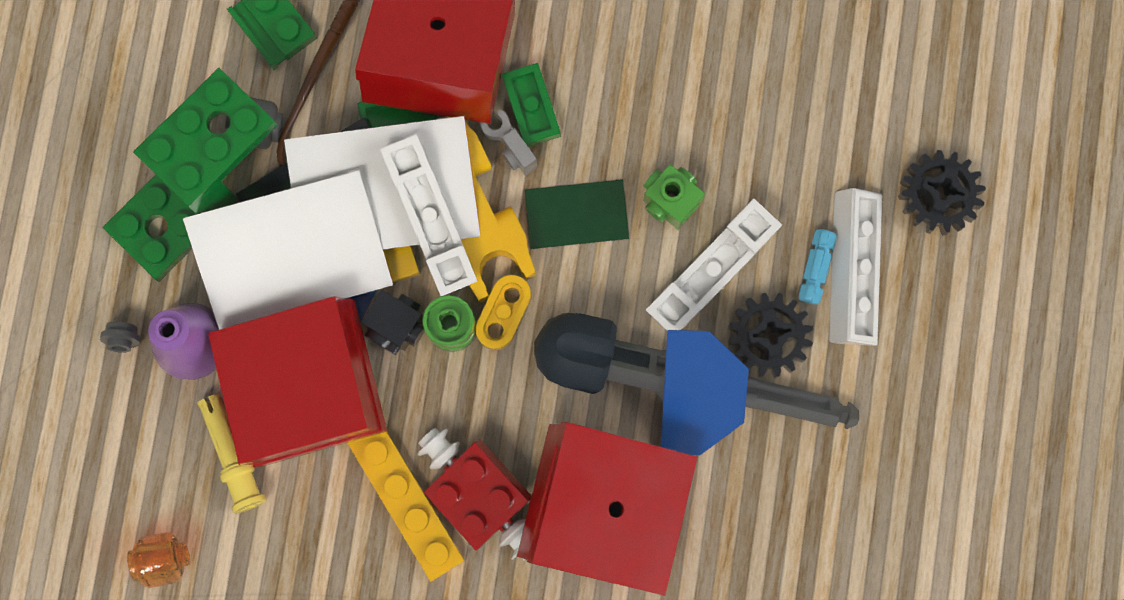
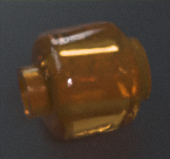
M170 532L139 538L134 543L133 550H129L127 554L131 578L135 582L139 581L146 588H155L178 582L183 577L184 566L190 565V554L187 544L185 542L179 543L177 537Z

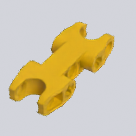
M465 122L480 237L461 239L478 281L468 286L479 303L489 298L482 279V270L490 259L498 256L510 258L516 263L526 281L535 277L536 272L529 255L526 235L512 207H507L493 214L476 179L477 176L492 170V167L476 133Z

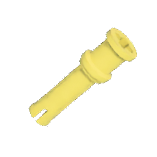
M221 394L208 396L210 401L206 402L204 398L198 401L197 404L202 412L223 470L220 472V479L222 483L227 484L234 502V505L231 507L234 514L242 513L260 506L267 500L265 494H260L252 474L255 471L253 465H239L222 396Z

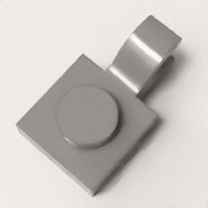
M499 110L497 111V116L502 122V126L497 130H492L488 127L487 123L481 122L482 132L490 140L501 141L505 147L501 153L506 162L513 170L520 168L523 174L527 176L538 168L537 159L515 128H512L507 114Z

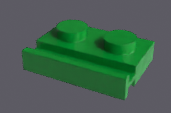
M241 0L234 7L230 6L227 8L230 15L273 70H276L279 64L286 59L288 61L317 39L316 34L289 0Z

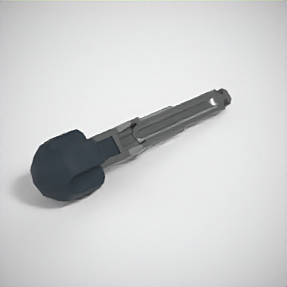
M562 313L549 319L534 341V355L537 368L547 380L573 390L596 394L603 390L606 380L655 391L664 400L666 350L662 351L616 340L617 327L611 320L581 313ZM748 377L747 408H755L831 427H836L840 422L845 424V429L854 427L859 422V410L851 402H848L847 406H843L839 402V398Z

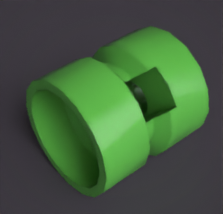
M450 295L438 297L430 302L424 311V331L433 344L441 350L447 352L462 351L471 345L476 337V318L469 305L461 298Z

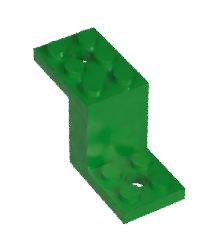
M217 68L133 151L156 175L102 228L156 281L160 282L192 250L183 218L239 203L238 198L221 181L277 126V123L220 68ZM218 115H226L230 118V126L222 134H214L210 131V123ZM164 218L167 221L165 234L156 238L151 237L149 234L150 223L154 219Z

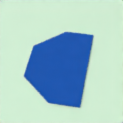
M667 331L661 447L689 455H702L744 423L749 368L710 331Z

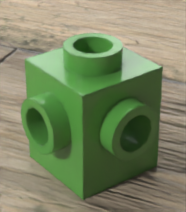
M671 164L663 172L659 169L655 170L643 185L647 189L643 199L647 204L645 207L646 211L661 223L667 220L677 230L702 204L706 194L696 186L697 180L690 172L682 167L677 170ZM667 193H672L675 197H670Z

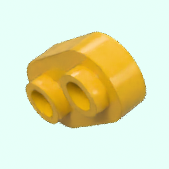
M507 275L495 283L476 324L477 338L484 347L490 350H501L509 346L513 341L531 302V290L523 278L516 275ZM510 290H515L520 295L519 299L514 303H509L505 300V295ZM496 324L500 325L503 328L502 335L498 338L491 337L489 335L490 327Z

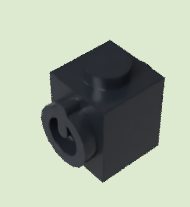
M381 290L361 321L368 329L364 336L394 355L400 349L405 351L409 344L414 347L424 333V326L422 325L423 315L418 312L421 305L404 294H401L397 299Z

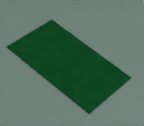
M623 179L525 190L531 249L629 239Z

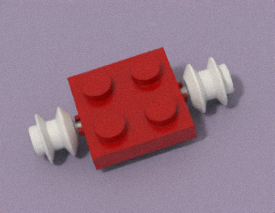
M434 428L418 443L422 447L418 456L428 454L433 459L429 467L430 469L444 467L446 471L423 493L475 551L481 548L499 530L503 532L506 529L501 535L499 546L510 545L514 550L511 559L514 560L517 557L526 519L517 520L512 525L514 522L512 517L531 500L532 495L481 439L474 442L457 458L455 456L458 454L460 442L457 441L450 444L445 439L448 429L446 428L439 432Z

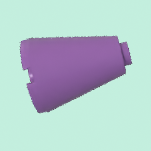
M184 303L158 313L151 320L148 333L152 353L158 365L166 373L179 379L195 380L208 376L215 371L216 365L208 335L210 332L219 330L213 310L202 304Z

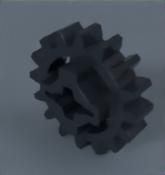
M937 150L933 160L926 153L919 158L920 166L912 163L907 168L911 176H904L900 181L902 186L908 188L898 195L899 200L908 201L909 203L902 211L903 214L913 212L916 217L912 225L917 226L923 221L927 224L926 233L928 234L937 226L942 236L947 235L950 232L951 225L959 232L965 228L964 220L971 223L978 217L972 209L979 210L984 206L985 202L976 197L982 194L986 187L976 185L975 180L982 174L980 171L969 172L968 168L972 162L970 159L962 164L958 163L957 152H953L948 159H944L942 150ZM941 169L940 173L934 178L930 176L921 177L928 171ZM957 176L960 178V180H961L962 183L964 184V187H965V188L962 187V185H961V183L959 182ZM939 186L944 188V194L947 196L944 200L939 198L940 192L936 190ZM919 198H922L927 210L922 206ZM948 208L962 209L953 216L943 217Z
M762 293L759 304H756L752 298H748L745 302L748 311L746 312L740 308H737L734 314L740 322H730L728 329L736 332V336L728 339V345H738L739 350L734 355L738 359L744 357L747 360L745 366L749 369L753 365L758 367V377L762 378L767 369H771L773 377L778 378L781 374V367H784L789 373L795 370L793 359L801 363L806 360L807 357L801 349L812 347L813 342L805 339V335L813 331V326L803 325L802 321L808 313L803 311L797 314L794 311L797 304L796 300H792L788 305L783 304V294L778 293L774 301H769L767 293ZM776 312L785 315L791 323L786 324L777 318ZM758 313L759 325L756 329L745 331L748 320ZM767 327H770L773 333L783 334L773 344H770L768 338L758 337V335L764 333ZM795 340L790 354L782 358V346L784 343ZM749 347H755L764 353L765 360L754 355Z

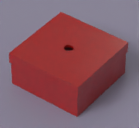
M373 0L355 67L356 80H359L362 102L447 117L464 116V120L491 124L515 17V0Z
M333 296L208 333L239 465L263 467L388 432L355 300Z
M569 422L549 424L517 557L526 559L531 564L665 596L698 457Z

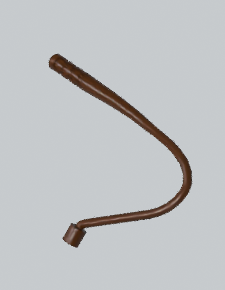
M344 0L339 11L330 25V29H328L314 57L278 141L276 152L279 167L286 164L284 139L288 138L289 132L309 93L341 39V35L348 26L358 6V2L361 0Z

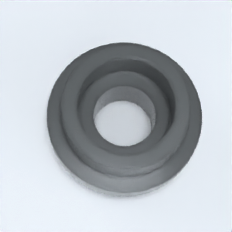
M115 321L106 324L105 330L101 332L100 341L106 344L107 349L110 351L127 353L131 351V348L139 346L140 336L137 335L138 328L135 325Z

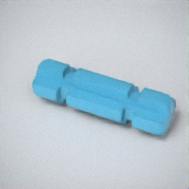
M817 229L814 232L812 245L815 248L814 250L810 249L803 275V280H806L805 285L801 284L798 295L799 300L813 305L821 302L824 289L820 287L821 284L825 285L832 259V254L829 251L830 249L834 250L837 235L834 232L825 229Z

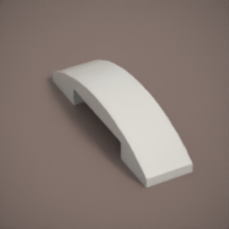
M415 134L381 148L380 151L406 209L440 296L478 282L418 135Z
M753 199L680 277L661 293L646 311L665 330H682L781 228L782 224L758 201Z

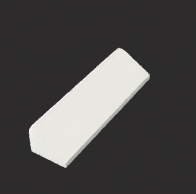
M850 188L837 191L834 195L833 232L837 235L834 250H832L829 341L831 343L876 346L878 343L881 193Z

